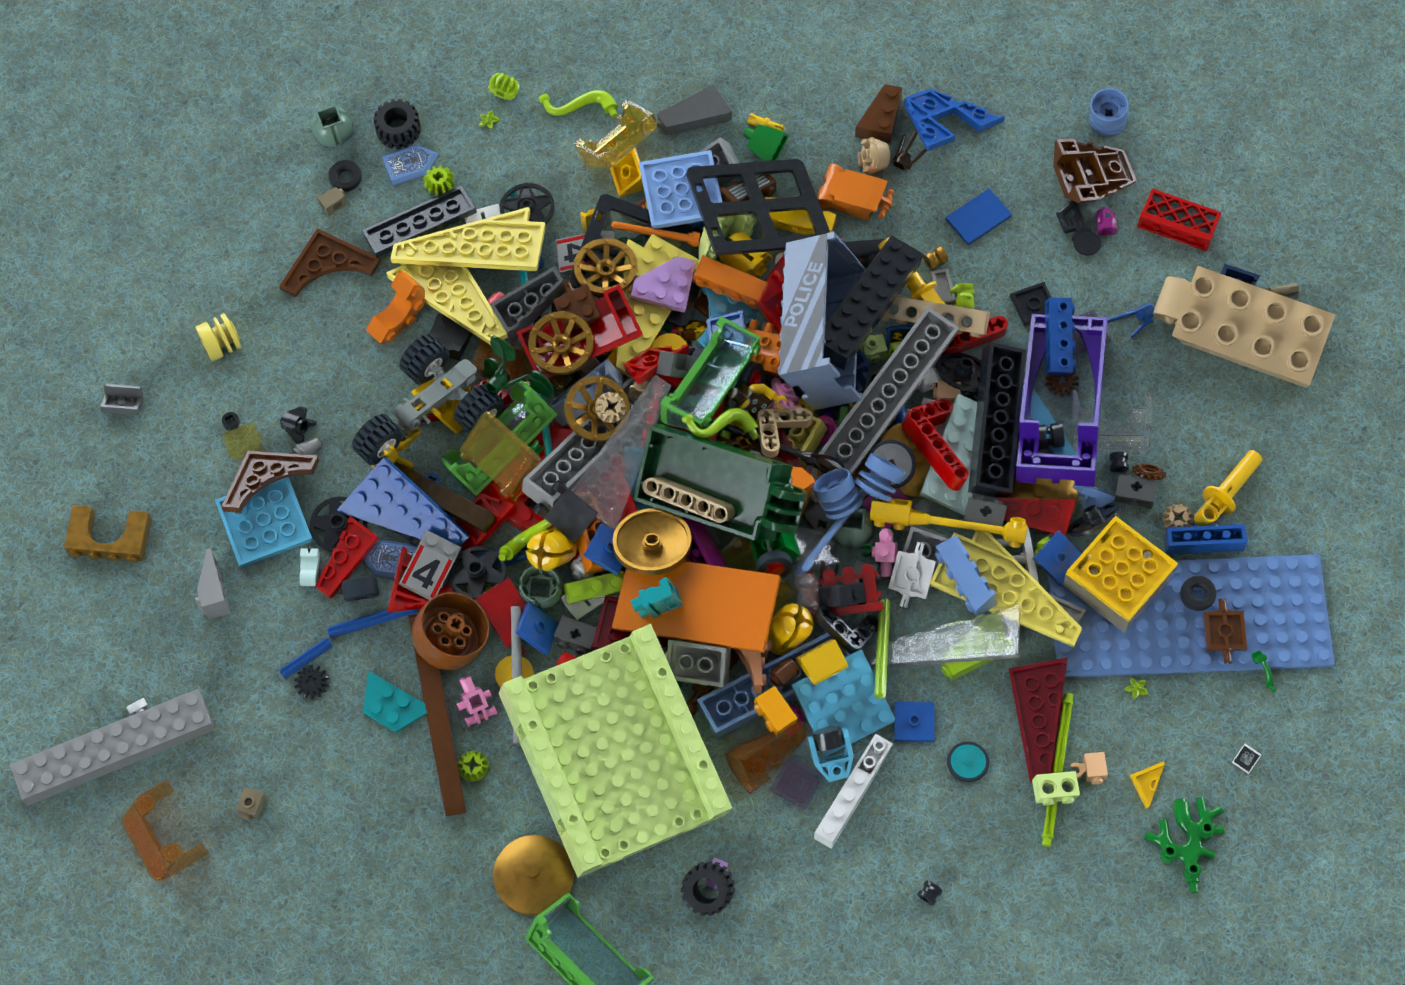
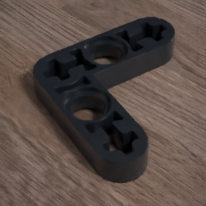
M826 606L820 607L814 614L815 621L850 654L860 650L878 630V619L872 615L866 616L852 631ZM835 627L839 628L842 633H839ZM858 631H860V632L864 635L865 638H863L862 636H860V634L858 633Z

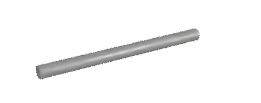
M520 606L511 607L512 679L522 676L521 637L516 634L521 619ZM513 728V744H520Z

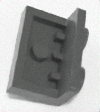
M105 384V396L100 406L101 412L139 415L144 400L141 386Z

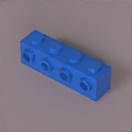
M1049 297L1045 301L1046 375L1069 376L1075 370L1076 362L1073 359L1075 341L1072 338V334L1075 332V323L1072 322L1075 306L1072 304V298Z
M1245 524L1167 528L1164 535L1165 551L1167 555L1244 551L1247 544Z

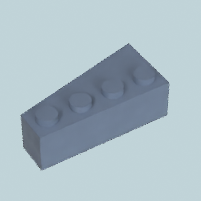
M609 359L580 379L582 380L590 376H603L615 381L623 389L622 375ZM576 383L548 403L558 414L555 418L562 426L568 424L564 413L565 399L570 389ZM597 384L585 386L592 400H594ZM603 385L602 394L614 393L610 388ZM578 390V392L574 396L573 401L587 405L582 394ZM572 408L575 420L586 413L585 411Z

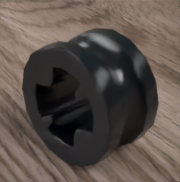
M228 412L223 415L222 424L227 430H235L238 428L240 420L236 413ZM233 418L235 422H231V425H228L227 419Z

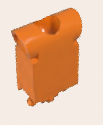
M833 163L829 164L824 177L825 183L817 194V199L822 209H833L869 221L872 212H876L879 206L881 211L878 213V217L880 219L885 217V213L892 208V196L894 195V190L889 189L887 196H883L888 181L855 171L844 170L839 165Z

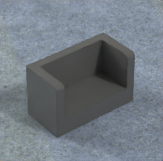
M660 351L657 374L685 378L699 357Z

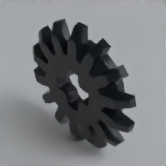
M310 665V671L303 667L305 673H297L301 678L294 679L295 682H299L294 687L295 689L300 687L297 693L300 695L304 692L303 698H306L308 694H310L311 699H314V694L321 697L319 692L323 691L325 693L327 691L323 687L329 686L330 683L325 682V680L329 679V676H323L326 673L325 670L319 672L320 666L313 670V665ZM310 677L317 679V682L314 683L315 686L311 687L310 684H306Z

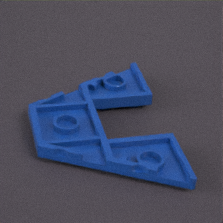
M933 89L911 95L904 100V106L927 151L954 142L955 135L935 121L936 119L954 113L961 120L972 126L973 129L980 132L1002 123L1005 116L998 117L987 113V109L977 107L966 101H954L951 99L952 96L942 94Z

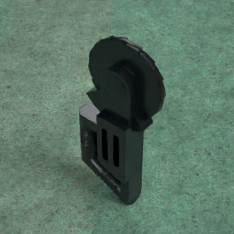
M1069 201L1056 213L1064 234L1075 231L1072 241H1074V248L1080 254L1085 256L1096 254L1100 250L1101 239L1096 233L1091 232V228H1087L1077 202ZM1073 208L1075 213L1070 218L1072 225L1069 226L1065 215Z

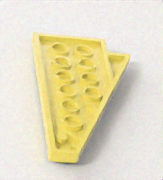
M654 234L650 236L644 248L629 239L626 243L633 250L637 258L638 271L636 278L677 256L696 261L694 272L699 264V259ZM625 255L624 265H629L630 261ZM630 271L623 272L624 280L626 279ZM633 284L623 292L643 336L617 347L615 368L628 377L631 376L625 371L624 364L651 347L672 311L668 308L630 299Z
M976 531L972 540L953 533L952 537L957 535L969 553V560H973L978 566L979 576H984L988 581L990 590L993 589L996 593L997 605L988 611L1075 647L1082 627L989 532ZM939 563L929 583L930 586L966 601L964 596L960 597L957 593L955 581L953 579L950 580L946 575L945 570L947 568L944 563Z

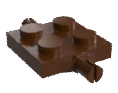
M570 280L567 283H563L567 293L553 300L558 312L564 311L576 314L588 326L602 318L587 284L573 289ZM561 320L566 330L569 321ZM575 324L572 332L582 329Z
M1220 598L1218 599L1219 610L1203 613L1206 651L1223 652L1224 664H1227V662L1231 664V652L1247 650L1244 611L1227 609V599L1223 598L1222 600Z

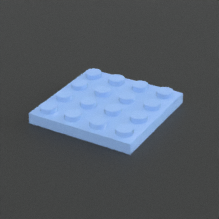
M711 150L639 162L652 228L658 229L702 221L686 172L689 167L714 165ZM717 178L703 179L711 202L722 203ZM696 186L698 192L702 191L701 186Z

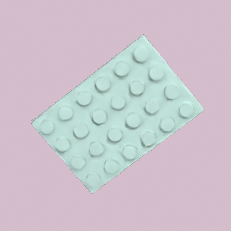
M958 394L941 436L966 467L969 476L959 491H954L947 487L930 465L919 495L965 516L968 498L980 496L985 498L984 501L991 503L995 498L968 492L977 402ZM1019 422V430H1018V440H1017V450H1016V454H1017V451H1018V448H1019L1020 422ZM985 507L984 510L980 511V514L983 513V517H987V514H991V511Z

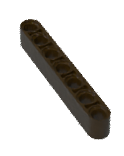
M396 461L393 463L446 513L487 534L497 518L494 514Z

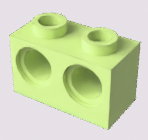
M1076 771L1036 775L1032 780L1036 804L1043 803L1044 806H1048L1058 801H1062L1063 804L1073 803L1080 795ZM1062 785H1067L1070 792H1065ZM1042 787L1049 788L1051 794H1046Z

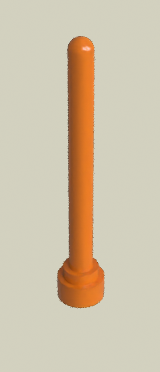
M612 222L611 224L613 229L646 235L654 234L657 237L686 241L687 244L693 247H698L700 239L699 232L683 234L621 222Z

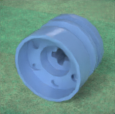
M1106 88L1096 92L1091 98L1090 125L1101 136H1116L1125 129L1128 120L1129 103L1123 92L1113 88Z
M870 453L865 462V466L871 470L870 473L860 471L859 474L866 480L857 477L854 482L867 494L890 502L892 497L886 491L894 494L896 492L890 483L900 484L906 472L886 459Z
M836 469L822 475L816 480L813 487L817 499L821 502L824 514L829 519H839L848 516L856 511L863 502V498L858 488L854 486L855 482L848 469Z

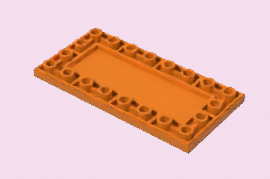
M686 561L674 570L659 575L638 574L626 568L612 628L614 630L632 632L651 624L658 637L764 653L781 577L780 575ZM667 577L677 588L683 606L663 614L659 613L660 617L655 619L651 615L641 618L639 613L634 611L631 600L639 597V590L660 586L659 580Z

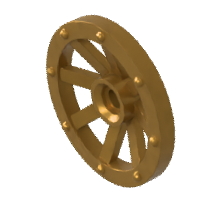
M602 238L591 241L580 249L574 260V274L580 286L587 284L593 295L604 296L603 292L612 288L608 287L610 279L618 283V285L620 284L622 290L625 291L633 284L637 276V258L633 250L625 243L616 239ZM604 247L603 260L600 261L593 253V250ZM609 247L620 250L612 261L609 260ZM586 255L593 261L596 267L582 264ZM626 255L630 264L616 267ZM581 271L595 273V275L585 279ZM630 271L625 280L616 275ZM600 279L603 280L602 287L592 285V283Z
M560 311L542 317L534 325L529 335L528 345L531 357L539 368L550 374L567 375L578 371L588 362L593 351L594 341L590 327L581 317L570 312ZM557 320L569 321L564 334L560 333ZM549 323L552 324L555 333L554 338L541 331ZM577 324L584 332L569 339L574 325ZM537 336L552 345L536 348ZM586 339L585 350L571 346ZM554 352L547 363L538 355ZM570 352L581 357L571 364L568 353ZM562 355L566 366H553L559 356Z
M590 376L578 381L570 389L565 399L564 413L570 428L577 435L589 441L601 442L615 437L624 429L629 419L630 405L626 393L615 381L603 376ZM597 384L594 400L591 399L587 392L586 385ZM603 385L610 388L614 393H618L624 399L626 405L625 414L616 427L611 423L601 420L593 412L596 401L602 394ZM578 390L582 394L587 405L573 401L574 396L578 392ZM572 408L585 411L586 414L575 420ZM589 418L591 419V432L586 431L580 426ZM598 419L609 432L597 434Z

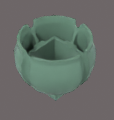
M335 104L327 105V108L322 107L315 111L316 113L311 121V130L315 139L321 144L328 147H336L338 143L342 145L349 139L353 124L350 115L343 108ZM335 116L339 118V122L324 127L321 122Z
M862 506L849 516L863 518L862 528L841 526L833 536L834 540L845 548L851 546L853 549L859 548L867 543L873 535L874 521H870V513ZM831 519V526L837 519Z
M531 566L523 572L519 579L518 592L525 604L531 602L536 607L545 610L554 606L562 595L561 578L553 569L544 571L543 569L539 570ZM533 584L550 585L549 597L532 596Z

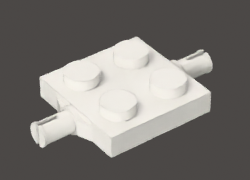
M917 542L914 553L898 551L888 589L898 591L903 595L899 605L901 607L904 605L905 608H908L910 597L927 598L930 587L929 583L937 561L927 559L922 555L924 543Z

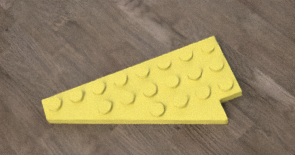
M523 208L395 243L391 254V262L399 264L538 271L546 225L545 222H530V208Z
M400 264L401 266L386 272L387 277L391 281H394L399 271L408 273L424 288L425 303L489 345H491L490 339L493 335L503 340L508 338L505 329L467 267Z

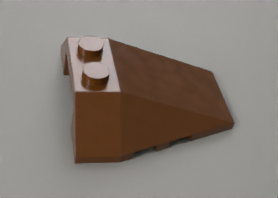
M1073 138L1056 139L1053 168L1065 198L1078 203L1096 202L1137 181L1125 150L1108 146H1093L1091 142H1087V144L1080 143L1077 139ZM1119 153H1121V155H1122V158H1123V160H1124V163H1125V165H1126V168H1127V170H1128V173H1129L1130 178H1131L1132 181H1130V179H1129V176H1128V174H1127V171H1126V169H1125V167H1124V164H1123V162H1122V159H1121Z

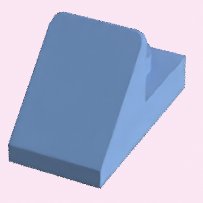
M1075 483L1072 487L1078 491L1079 496L1085 498L1084 509L1091 505L1101 508L1115 500V496L1108 491L1096 487L1075 486Z

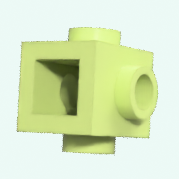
M883 334L869 335L860 348L870 363H877L882 359H886L887 347Z

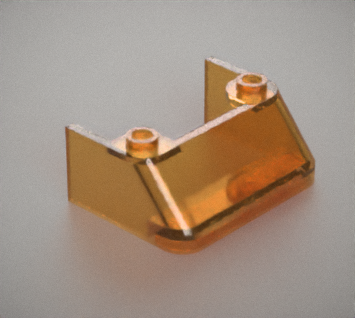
M168 780L140 794L122 817L124 829L150 876L155 881H164L209 855L203 843L198 844L185 853L176 843H170L162 848L146 820L145 815L154 809L155 802L175 792Z

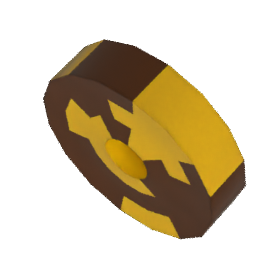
M690 320L687 326L679 327V336L685 340H697L706 330L707 323L701 320Z

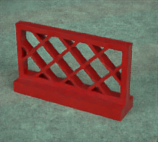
M1151 189L1139 217L1137 228L1207 251L1222 212ZM1153 195L1161 197L1163 201L1155 203L1152 197ZM1176 202L1180 208L1172 209L1170 203ZM1166 206L1168 211L1161 213L1158 207ZM1193 208L1198 213L1190 215L1187 210ZM1154 209L1157 215L1147 213V211ZM1183 211L1186 217L1179 219L1176 213ZM1211 214L1216 216V219L1208 222L1205 215ZM1172 215L1175 221L1167 220L1164 217ZM1201 218L1203 224L1196 225L1194 219ZM1189 221L1192 227L1182 225V223ZM1207 227L1210 234L1202 232L1199 229Z

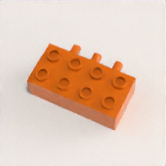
M752 319L749 328L746 329L761 337L760 345L762 348L757 356H753L751 361L762 364L764 375L783 379L778 374V367L780 366L779 350L781 349L780 333L779 335L771 333L774 326L771 323L766 324L764 332L756 330L758 321ZM747 334L748 342L754 343V337ZM740 346L722 352L745 358L751 347Z

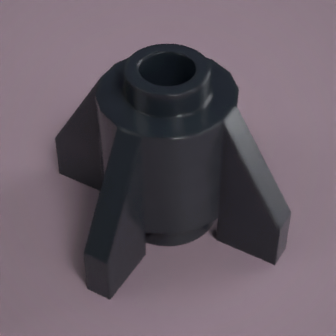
M302 406L286 412L280 419L281 428L297 444L304 442L305 435L302 434L307 432L309 426L317 424V421L306 419L307 408Z

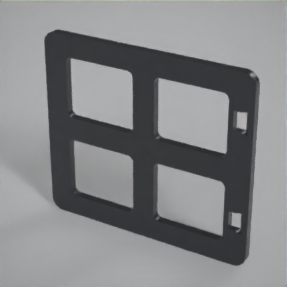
M799 159L695 166L687 169L686 176L712 249L717 255L786 250L787 242L830 233L805 165ZM787 172L793 174L801 196L763 198L755 175ZM741 177L749 200L722 203L711 202L703 179ZM696 186H701L702 191L698 192ZM807 211L815 234L779 237L769 214L770 212ZM746 214L756 216L763 239L726 241L724 239L717 217ZM712 230H717L719 236H713Z
M608 194L601 195L580 249L591 241L602 239L600 234L609 211H615L645 222L649 228H652L648 209ZM598 213L604 215L602 222L596 221ZM689 224L658 228L683 234L699 232L700 239L703 233L702 229ZM645 235L642 244L643 248L651 235ZM604 247L593 250V253L595 251L604 253ZM609 247V256L616 257L620 250ZM586 255L583 261L587 262L586 265H589L591 259ZM573 266L568 280L571 281L572 287L577 289L581 286L575 278ZM581 271L583 277L587 279L585 277L586 271ZM693 281L691 282L685 312L672 310L665 321L666 323L677 327L688 325L700 286L696 285ZM598 282L592 283V285L602 287V284Z

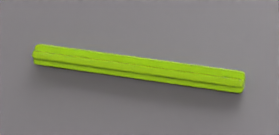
M887 598L880 600L883 601L884 609L879 610L874 690L876 699H884L886 697L891 607L890 600Z

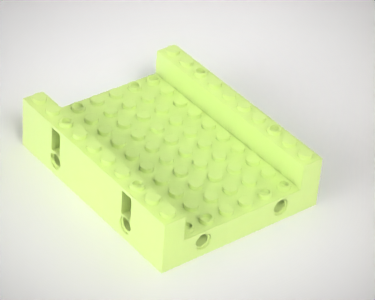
M651 624L632 631L631 635L625 639L523 679L522 676H519L502 684L499 696L578 878L719 819L732 809V805Z

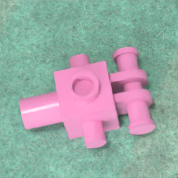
M780 378L771 380V389L776 392V395H784L787 398L788 403L785 400H780L779 404L784 408H802L800 405L795 406L793 404L798 403L799 397L795 395L792 387L787 383H782ZM772 399L774 403L770 406V409L778 408L776 401Z
M882 529L879 533V542H875V546L872 547V558H875V562H880V576L891 577L892 562H895L897 558L898 543H893L894 533L892 530Z
M470 675L459 680L464 692L460 694L462 702L456 704L459 711L466 708L470 715L473 714L469 718H464L467 727L475 723L480 724L482 719L487 721L489 720L488 717L498 714L494 705L485 710V708L489 707L486 699L492 697L489 689L482 692L480 687H475Z

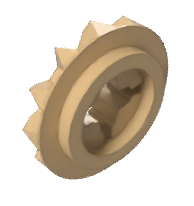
M604 393L596 401V414L607 423L617 422L625 414L626 405L624 399L618 393ZM607 402L610 404L616 403L614 407L615 412L612 410L604 411L608 407Z
M1173 504L1167 507L1162 516L1163 524L1166 528L1191 527L1194 522L1193 514L1189 507H1185L1182 504ZM1183 513L1182 521L1177 520L1173 523L1175 515L1178 516Z

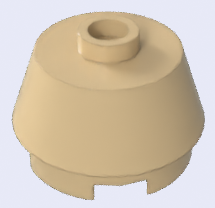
M873 137L863 139L861 141V145H863L862 150L858 152V165L863 167V172L873 174L886 169L890 161L888 144Z

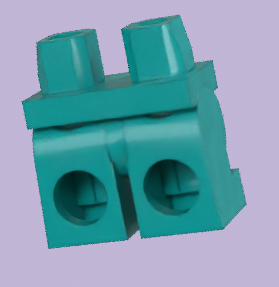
M667 577L659 580L660 586L639 590V597L631 600L634 611L638 612L641 618L651 615L655 619L660 617L659 613L663 614L683 606L677 588Z

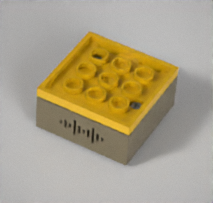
M1115 516L1067 570L1063 586L1122 632L1126 633L1173 578L1178 563Z

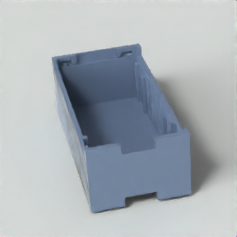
M835 232L787 242L786 251H784L785 267L783 268V300L781 301L783 310L780 318L782 329L780 333L781 349L779 350L780 366L778 367V374L790 387L799 386L803 390L804 395H802V399L812 410L862 401V393H858L855 390L857 353L845 370H842L830 363V358H823L824 344H826L824 339L825 324L854 287L859 277L865 272L866 268Z

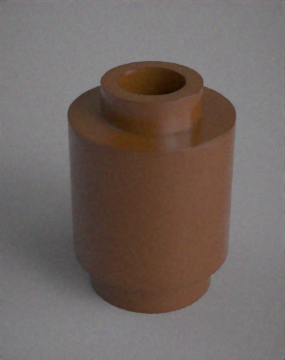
M792 659L784 660L770 672V680L776 687H784L797 676V672L800 669Z

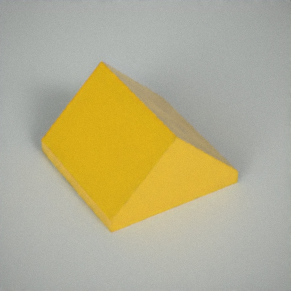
M635 147L630 148L609 166L619 197L644 191L639 169L640 160Z
M835 639L828 640L795 658L814 686L849 667Z

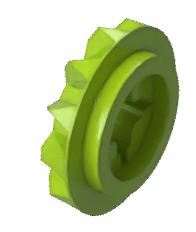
M476 750L466 751L465 754L460 756L457 763L459 775L464 780L470 782L479 781L484 778L489 769L486 756ZM474 758L476 765L479 766L474 767L471 773L470 766L467 765L471 764Z

